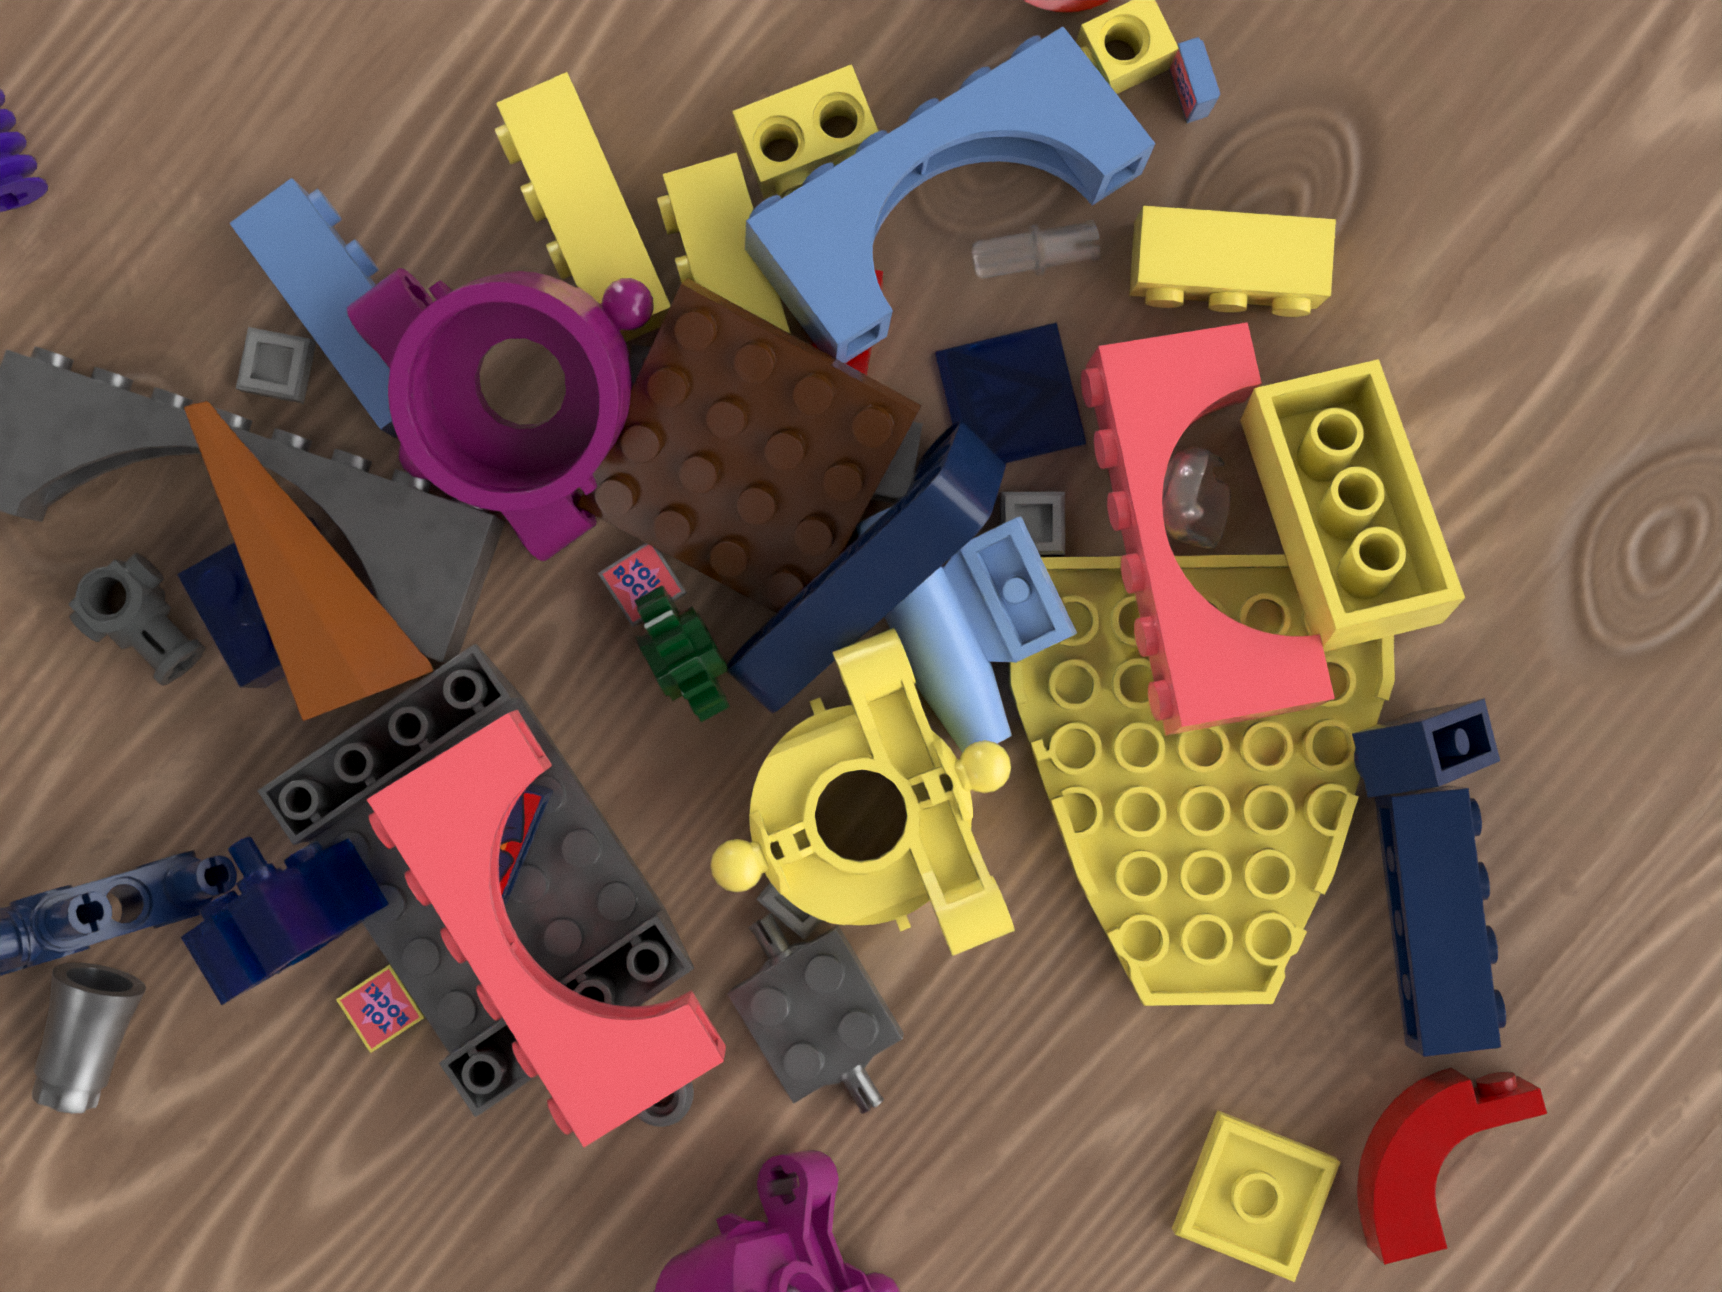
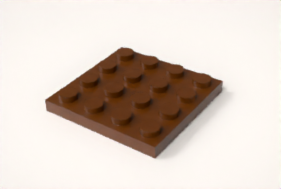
M687 278L681 283L631 389L630 406L624 427L614 446L592 474L597 488L588 495H585L583 492L577 506L777 613L843 552L922 405Z

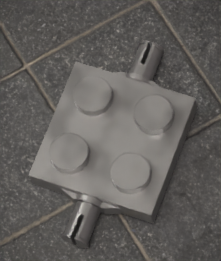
M772 913L752 924L749 929L752 930L769 959L757 974L733 987L727 994L793 1104L825 1085L838 1084L843 1081L859 1107L861 1114L870 1111L871 1105L873 1108L883 1102L884 1098L880 1095L864 1068L875 1055L902 1040L904 1033L839 925L812 941L794 943L790 946L774 920Z

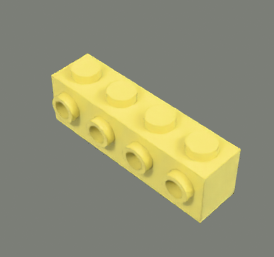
M568 72L497 102L496 104L505 124L495 128L496 134L510 164L522 161L531 182L520 186L535 221L539 222L543 219H548L556 240L546 244V247L560 278L564 280L573 276L577 287L590 294L600 304L602 303L605 290L612 282L621 278L638 280L649 289L653 297L654 310L652 316L644 326L636 330H621L620 332L625 342L661 327L671 304Z

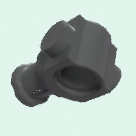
M134 553L127 561L114 559L107 567L91 570L83 576L78 584L76 597L68 604L74 610L69 616L72 623L84 635L95 642H100L108 635L121 649L133 646L155 669L153 678L162 686L168 685L181 677L202 657L206 647L198 639L190 641L167 617L171 607L165 601V591L159 586L164 577L145 557ZM118 582H121L126 590V601L121 610L114 613L109 607L108 595L111 588Z

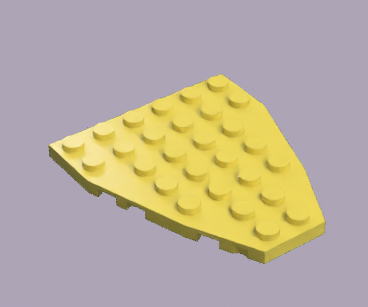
M1285 554L1174 556L1193 587L1211 605L1233 620L1253 629L1284 636L1312 635ZM1122 556L1041 557L1077 634L1016 663L1009 662V688L1074 874L1129 981L1144 1006L1273 1004L1285 979V967L1290 957L1298 952L1307 933L1304 930L1305 925L1320 894L1325 895L1340 859L1359 796H1356L1355 793L1361 777L1355 766V744L1352 733L1377 725L1384 700H1389L1395 682L1394 635L1324 652L1335 699L1318 707L1166 735L1163 720H1155L1149 704L1148 685L1154 679L1149 656L1142 657L1136 644L1134 623L1136 618H1140L1135 593L1129 594L1122 580Z

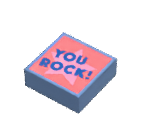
M1199 37L1177 44L1179 49L1169 68L1187 123L1208 117L1221 95L1203 40L1200 41Z

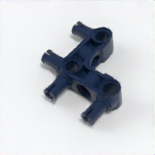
M195 850L138 866L135 870L75 887L72 885L59 887L10 902V906L0 908V976L91 949L90 945L131 932L151 926L156 929L211 912L210 902L213 897L226 893L235 886L237 880L236 868L233 862L226 856L218 855L201 860L196 857ZM107 893H112L121 903L122 915L119 922L112 919V906L108 898H106Z

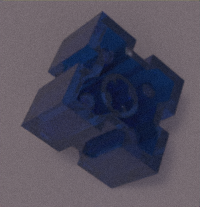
M247 836L228 848V852L244 877L236 883L241 895L238 896L236 891L232 890L202 907L199 913L204 921L181 936V939L220 1004L224 1005L260 985L270 977L317 953L348 930L358 926L387 907L389 903L349 838L325 850L319 841H315L287 857L283 861L287 869L282 870L281 867L276 869L273 863L268 864L253 838Z

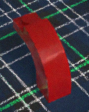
M1450 1067L1417 1081L1391 1102L1375 1123L1361 1155L1357 1180L1358 1209L1367 1247L1384 1265L1448 1249L1436 1204V1183L1444 1160L1457 1144L1470 1135L1547 1114L1541 1088L1519 1076L1516 1077L1513 1072H1496L1481 1076L1476 1079L1477 1087L1473 1088L1470 1078Z

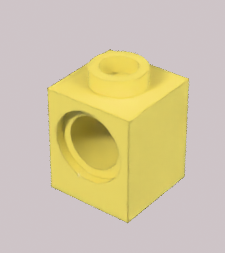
M1132 0L1082 24L1076 40L1078 46L1116 94L1169 70L1179 49L1155 0ZM1113 40L1124 41L1133 48L1135 57L1130 60L1115 59L1107 52L1105 44Z

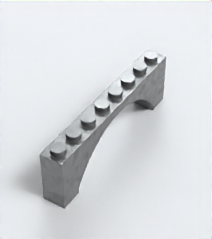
M34 347L31 357L6 349L0 366V511L42 522L47 507L75 488L104 473L135 462L169 455L201 454L184 407L191 405L193 400L156 387L151 398L130 392L133 380L98 367H94L91 378L70 371L73 359L40 347ZM215 408L233 432L257 457L262 466L271 469L298 486L319 504L343 531L361 559L376 591L379 603L394 618L399 627L426 657L445 663L459 655L505 521L488 514V509L475 507L454 497L450 501L429 494L432 482L426 479L412 477L409 473L395 469L391 480L369 473L372 461L338 449L334 450L331 460L309 453L312 444L311 440L277 428L274 429L272 438L268 439L249 432L252 420Z

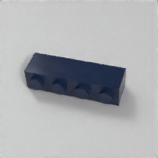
M1450 785L1376 796L1375 804L1405 1045L1423 1057L1501 1048L1499 1028H1504L1506 1025V1009L1499 990L1494 989L1491 964L1497 963L1498 945L1493 929L1489 925L1486 926L1483 900H1488L1490 896V881L1483 862H1478L1475 836H1480L1482 831L1479 805L1474 798H1470L1469 788Z

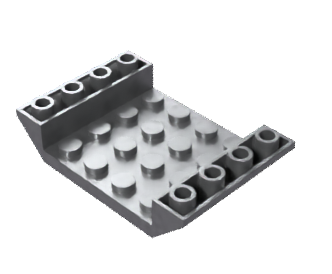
M477 644L472 645L257 790L292 844L309 842L450 1053L439 1064L475 1118L533 1078H530L524 1072L514 1055L512 1043L516 1041V1038L504 1019L501 1018L495 1021L483 1007L476 991V986L481 984L468 961L462 964L458 963L445 946L440 933L445 924L432 904L426 907L423 906L410 890L404 875L410 868L396 846L388 849L375 834L368 817L369 814L374 812L367 801L369 797L505 714L518 709L552 764L532 784L553 789L510 899L505 905L512 927L521 943L533 959L555 980L582 996L612 1005L640 1006L694 969L682 941L658 896L526 700Z

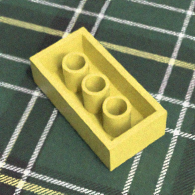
M1379 359L1254 388L1240 422L1312 635L1320 634L1324 652L1443 623L1465 599Z

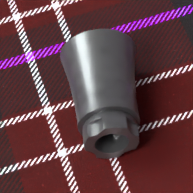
M65 963L54 967L52 971L49 1011L42 1045L34 1069L37 1077L32 1089V1099L37 1104L51 1107L58 1112L71 1114L85 1113L87 1109L97 1107L101 1089L108 1084L114 1060L128 1024L146 991V986L140 979L115 968L90 963Z

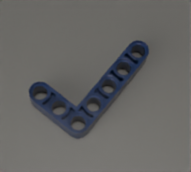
M962 420L952 424L933 442L922 456L907 493L752 635L728 662L727 673L769 712L775 713L835 661L832 652L858 641L979 532L992 513L1006 464Z

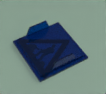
M1057 322L935 352L952 424L962 420L1005 464L1087 444Z

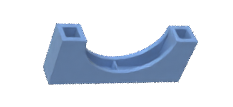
M1061 27L1043 39L1038 35L1027 39L1013 52L1009 60L992 70L989 67L978 69L962 83L957 92L944 100L939 101L937 98H933L924 102L910 115L908 122L890 133L881 130L870 135L860 144L854 155L836 166L831 162L821 165L805 179L802 187L784 198L775 195L761 202L751 212L749 219L746 220L745 250L817 348L835 359L846 363L887 337L893 310L878 284L873 262V243L889 213L899 201L917 186L940 173L967 164L997 161L1029 165L1061 178L1080 192L1091 205H1094L1141 175L1156 143L1067 30Z

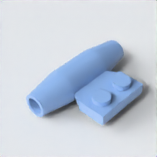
M890 508L857 524L858 538ZM1016 517L971 539L951 557L945 566L943 564L885 616L889 628H894L901 640L920 693L962 753L966 747L974 742L987 740L999 743L1012 736L991 662L1016 663L1077 634L1022 517Z

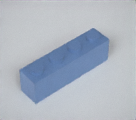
M291 178L231 221L230 225L380 430L397 438L389 409L388 379L390 369L379 354L359 335L347 314V307L376 285L371 276L379 271V269L356 239L346 244L333 226L342 219L325 195L318 188L309 194Z

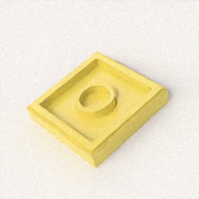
M1217 1110L1172 1230L1177 1236L1295 1282L1341 1162L1335 1156Z

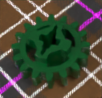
M662 585L635 599L637 611L643 619L647 630L636 636L635 639L665 695H669L672 701L683 696L685 700L687 699L693 713L698 716L701 722L728 709L730 705L717 678L727 672L728 666L699 613H696L694 607L691 606L682 612L679 611L671 595L668 594Z

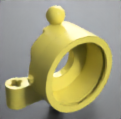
M894 628L832 652L852 705L825 710L820 697L809 701L814 715L796 725L780 739L770 751L758 772L753 787L749 814L752 842L734 839L718 846L712 855L710 865L713 878L719 886L727 891L742 892L755 886L762 874L765 873L771 884L793 905L817 919L839 925H874L896 920L900 932L911 928L907 915L930 901L952 956L1014 932V925L994 877L990 876L971 831L973 807L970 790L989 793L995 792L1004 786L1011 771L1010 757L1007 752L996 742L983 740L974 742L966 747L960 759L956 758L944 740L934 733L929 726L914 686L916 680L911 665ZM863 769L880 773L895 784L904 798L907 817L903 834L891 850L879 858L856 861L842 858L826 846L817 830L815 811L818 797L830 781L845 772Z

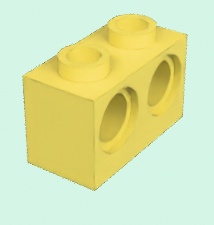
M852 64L732 111L737 133L764 199L775 194L784 198L802 187L805 179L815 169L830 162L836 166L854 155L865 139L878 132ZM844 116L852 120L856 128L850 135L844 138H833L822 130V126L831 117ZM775 139H787L797 147L795 154L790 159L782 162L768 159L763 154V151L767 144Z

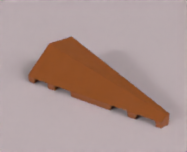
M205 401L185 406V413L302 720H308L433 672L434 669L428 658L421 653L399 627L394 618L364 586L354 571L309 518L273 479L252 451L233 432L212 404Z

